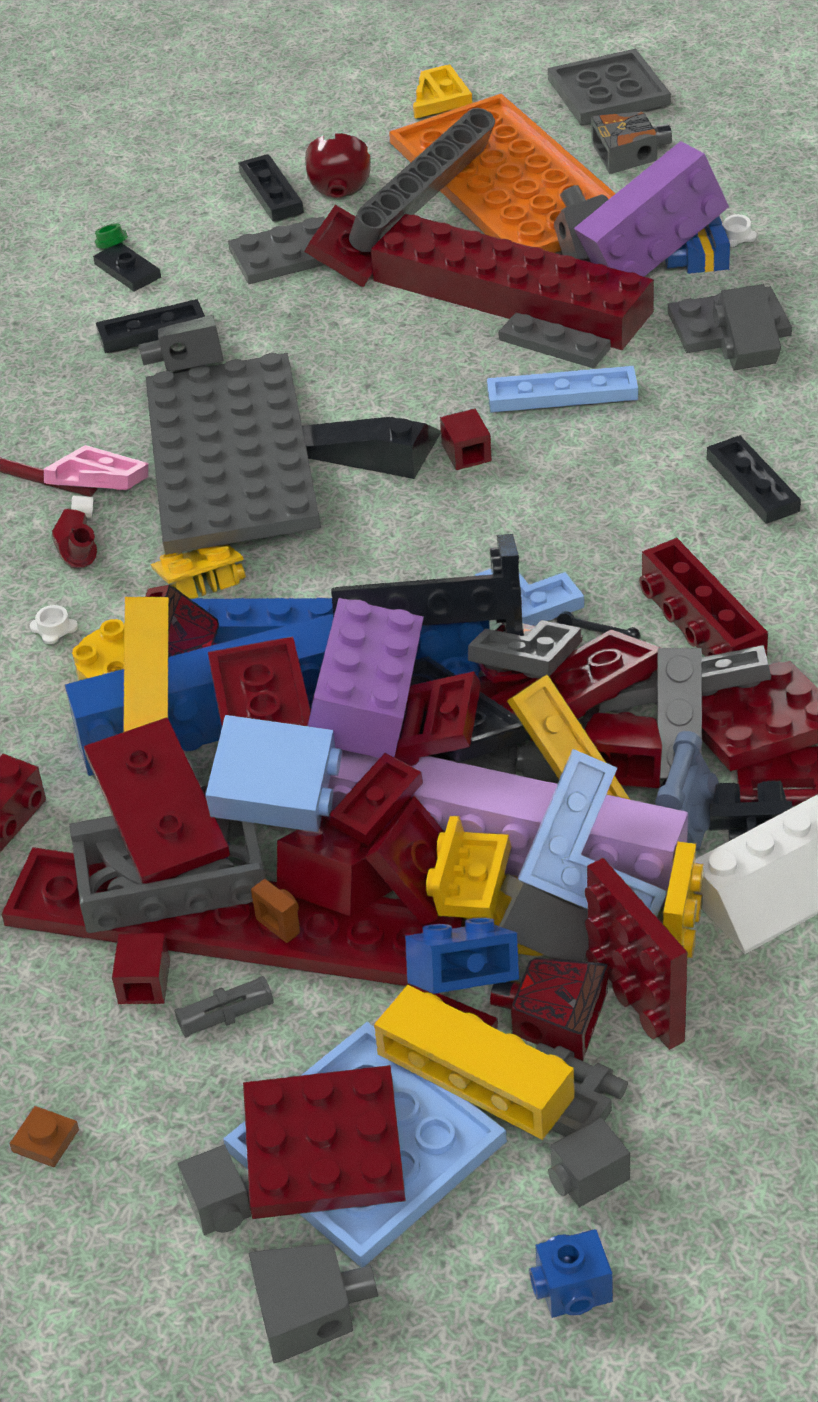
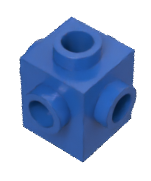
M596 1229L574 1235H557L546 1242L535 1245L536 1266L529 1268L530 1281L536 1299L545 1298L552 1318L565 1314L572 1316L581 1315L595 1306L613 1302L612 1270Z

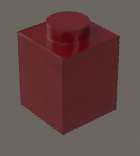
M476 408L440 417L442 446L455 470L492 461L491 435Z
M140 932L118 934L112 981L118 1004H165L170 966L165 933Z

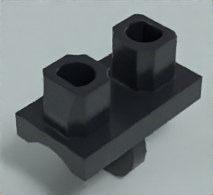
M763 781L758 783V802L742 803L740 801L739 784L718 783L715 786L713 804H709V831L728 830L729 841L791 809L792 801H786L781 781Z

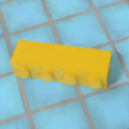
M407 985L374 1024L378 1055L541 1140L545 1138L575 1098L574 1068L569 1066L563 1059L556 1055H547L527 1045L518 1036L511 1033L505 1034L485 1024L478 1016L472 1013H463L445 1004L438 996L432 993H424Z

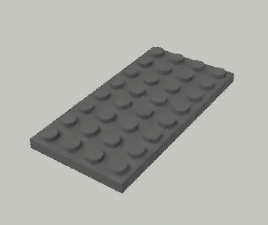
M269 353L260 358L248 360L233 359L225 364L201 365L177 372L162 371L154 376L146 377L162 542L165 555L321 528L288 353Z

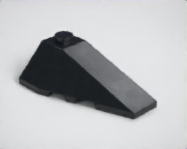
M395 417L302 425L308 459L415 479L441 434V430L426 423Z

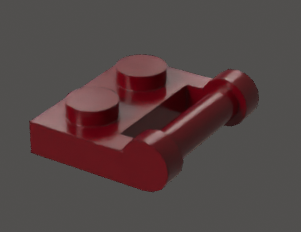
M474 671L410 686L401 739L398 740L394 758L409 766H413L419 762L420 757L470 747L481 683ZM427 711L423 734H420L423 715Z
M806 747L737 769V784L740 786L741 803L758 802L757 790L753 789L757 788V784L763 781H781L783 788H813L784 789L786 801H792V807L818 794V747Z

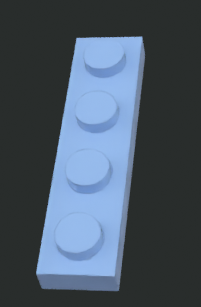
M634 366L487 378L490 413L638 400V385Z

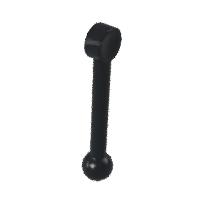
M568 611L562 612L557 618V623L602 633L612 629L636 639L641 637L640 631L635 627L625 630L575 618Z

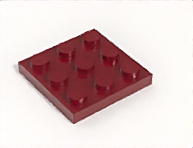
M791 661L770 664L771 679L761 681L756 686L749 688L735 686L720 689L709 696H702V741L730 772L818 744V688Z
M604 858L587 865V888L584 891L588 902V919L585 921L589 946L586 951L587 961L608 965V979L612 982V988L618 1001L624 1007L631 1005L639 1014L640 1023L646 1034L651 1039L659 1037L670 1050L685 1042L688 952Z
M391 1065L243 1082L249 1197L252 1219L406 1201Z

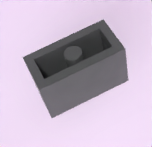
M764 284L722 290L718 304L713 306V319L715 326L722 329L724 338L721 340V348L724 359H730L733 371L776 364L781 351V344Z

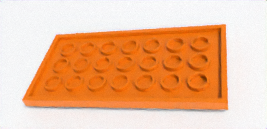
M498 94L389 132L390 143L411 163L469 110L481 108L493 115L495 125L484 151L440 190L485 235L509 239L515 243L539 247L553 253L559 252L561 247L555 232L554 222L561 210L566 207L560 194L574 185L579 186L586 200L601 194L610 199L616 194L503 94Z

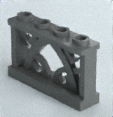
M112 816L70 823L69 828L73 845L80 907L86 931L88 933L107 931L119 927L154 922L161 919L253 902L251 888L265 879L254 823L215 817L227 844L229 838L245 837L246 847L228 844L230 852L228 857L241 859L246 865L234 867L230 860L223 858L184 872L176 878L147 884L141 883ZM104 862L107 868L98 871L90 877L89 865ZM117 877L109 884L108 891L96 893L97 889L104 882Z

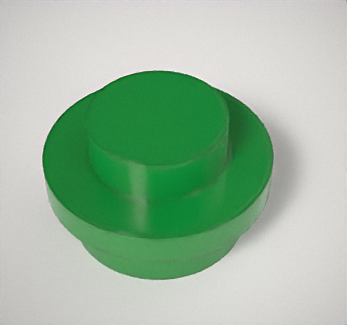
M119 223L109 224L95 231L97 239L94 242L97 248H104L106 250L111 246L123 243L128 235L126 230H122Z

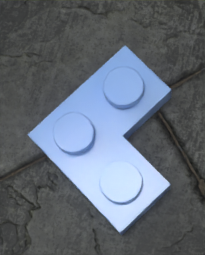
M491 569L477 573L475 576L491 575ZM566 572L530 585L519 573L522 597V623L536 626L541 620L549 621L555 619L564 611L574 612L584 608V595Z

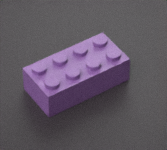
M680 141L578 224L574 230L592 263L603 264L625 272H634L645 277L729 208V205L705 154Z
M339 598L313 698L308 727L333 730L335 748L380 758L384 753L394 757L404 718L423 617L413 615L401 609L391 610L369 605L361 600Z

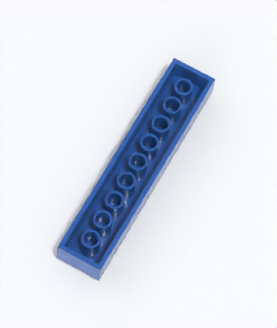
M333 614L168 657V719L184 751H194L202 745L219 741L222 724L208 652L293 637L309 706L312 708L334 619ZM489 621L422 626L415 660L429 656L440 664L451 657L468 658V645L485 628L490 629ZM124 669L65 684L75 733L88 776L94 774L86 758L84 746L124 732Z

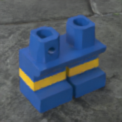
M720 216L716 217L666 258L665 264L667 269L686 267L688 274L729 270L730 242Z

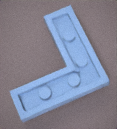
M572 749L518 880L588 909V902L584 892L585 888H587V865L595 862V860L583 856L581 853L617 767ZM614 869L657 917L667 891Z

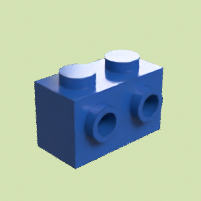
M491 918L468 919L465 921L466 927L453 929L452 926L446 924L424 926L423 933L405 936L407 981L409 984L436 994L519 980L517 932L494 925V919Z

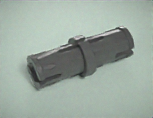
M260 976L256 980L226 991L222 987L213 990V996L183 1008H177L174 1012L179 1027L186 1038L193 1033L225 1022L226 1026L233 1024L236 1021L235 1017L265 1005H271L274 1001L265 977ZM243 999V1001L229 1005L210 1014H205V1012H208L210 1010L216 1009L218 1007L229 1004L236 1000Z

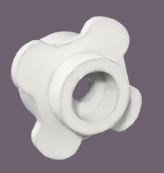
M740 214L731 215L722 223L728 236L730 247H735L738 243L753 242L757 238V233L751 230V221L747 216Z
M49 605L40 609L36 614L35 620L30 623L31 632L40 634L45 644H55L59 641L60 637L67 633H74L78 629L77 621L69 619L67 610L59 605Z

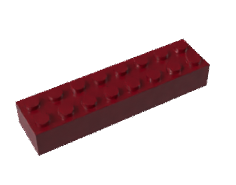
M404 214L371 248L374 282L510 319L515 313L526 314L533 318L560 324L567 328L611 340V348L623 350L654 312V279L640 276L634 272L610 268L603 264L579 260L573 256L545 251L539 247L515 243L509 239H500L481 234L478 231L458 228L448 223L424 219L418 215Z

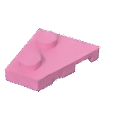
M86 445L44 468V483L53 485L129 490L148 477V463Z

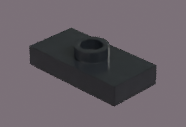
M123 243L111 246L93 256L96 266L133 292L161 278V272L158 267Z

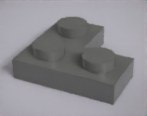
M541 620L526 636L485 628L468 645V661L481 663L488 669H509L523 672L525 676L530 678L550 676L581 643V628Z

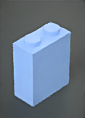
M225 715L205 795L210 817L319 832L322 816H329L332 808L333 789L328 788L331 775L338 776L342 759V749L335 748L333 730Z

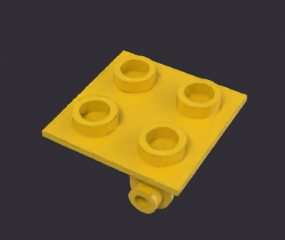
M228 544L196 549L187 553L163 554L159 557L160 561L150 564L152 569L168 584L171 583V586L190 599L198 597L193 576L202 596L206 595V589L201 573L205 572L207 582L213 593L217 592V584L220 590L238 585L241 579L246 578L242 564H235L244 560L243 556Z

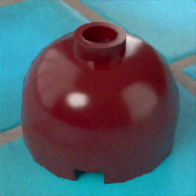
M336 133L335 139L324 140V136H320L312 141L305 152L307 178L315 190L334 198L349 196L360 191L369 178L371 169V156L367 152V145L357 137L343 133Z

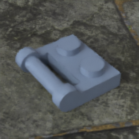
M682 731L676 736L673 745L675 756L666 784L659 788L655 803L657 806L688 812L687 843L696 844V851L700 850L705 831L709 828V804H713L715 786L719 781L717 776L710 771L700 753L702 740L699 735L691 731Z

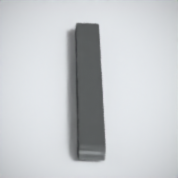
M481 108L469 110L360 207L349 235L351 245L359 251L371 252V248L404 214L414 215L484 151L495 125L493 115Z

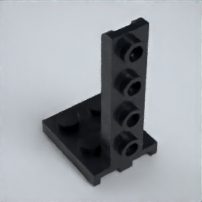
M513 534L497 535V547L490 548L491 575L334 587L331 589L333 617L338 599L342 598L361 600L369 605L391 610L401 609L408 611L413 615L423 617L422 626L496 620V623H504L506 633L524 636L519 554Z

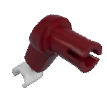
M73 496L71 509L63 510L52 530V539L64 563L71 568L83 569L93 563L97 555L94 531L90 526L86 525L87 520L92 519L93 497Z

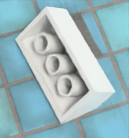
M818 794L696 859V863L704 864L701 891L695 892V894L703 895L702 910L744 954L818 914Z

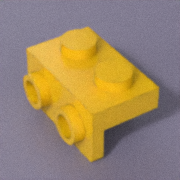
M460 816L449 817L446 831L440 832L438 836V859L436 866L429 869L426 880L427 894L433 897L438 916L493 919L512 847L509 835L464 832Z

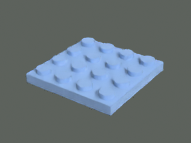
M369 1022L363 1024L302 1074L310 1075L391 1065L406 1201L300 1214L360 1267H365L507 1142L506 1130L472 1103L378 1055L375 1029ZM244 1121L224 1137L223 1141L229 1154L248 1169L246 1126Z

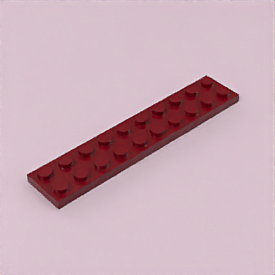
M32 847L1 914L4 926L115 943H117L118 934L140 932L165 933L169 951L402 986H413L407 981L405 936L423 933L424 926L433 924L450 925L452 929L465 927V921L467 920V918L438 916L436 920L422 925L401 899L381 897L352 916L294 897L299 906L297 913L300 934L288 943L256 920L253 902L161 919L154 922L119 927L107 931L88 933L80 907L74 853ZM104 862L89 865L90 877L98 871L107 868ZM179 875L173 876V877L168 878V879L176 878V877L179 876ZM117 877L104 882L97 889L96 893L108 891L109 884ZM269 881L276 887L277 882Z

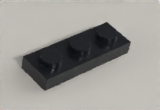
M269 154L238 162L240 175L272 222L304 213L302 200Z
M198 299L96 322V328L104 353H109L159 340L158 329L202 318L205 315Z
M741 435L707 447L706 459L766 524L800 512L801 499Z

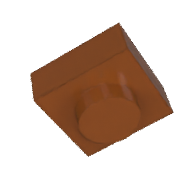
M263 879L251 888L256 920L286 943L300 934L297 913L299 906L290 892L285 889L279 890L266 879Z
M34 1106L9 1143L13 1153L55 1167L79 1131L78 1123L76 1120Z

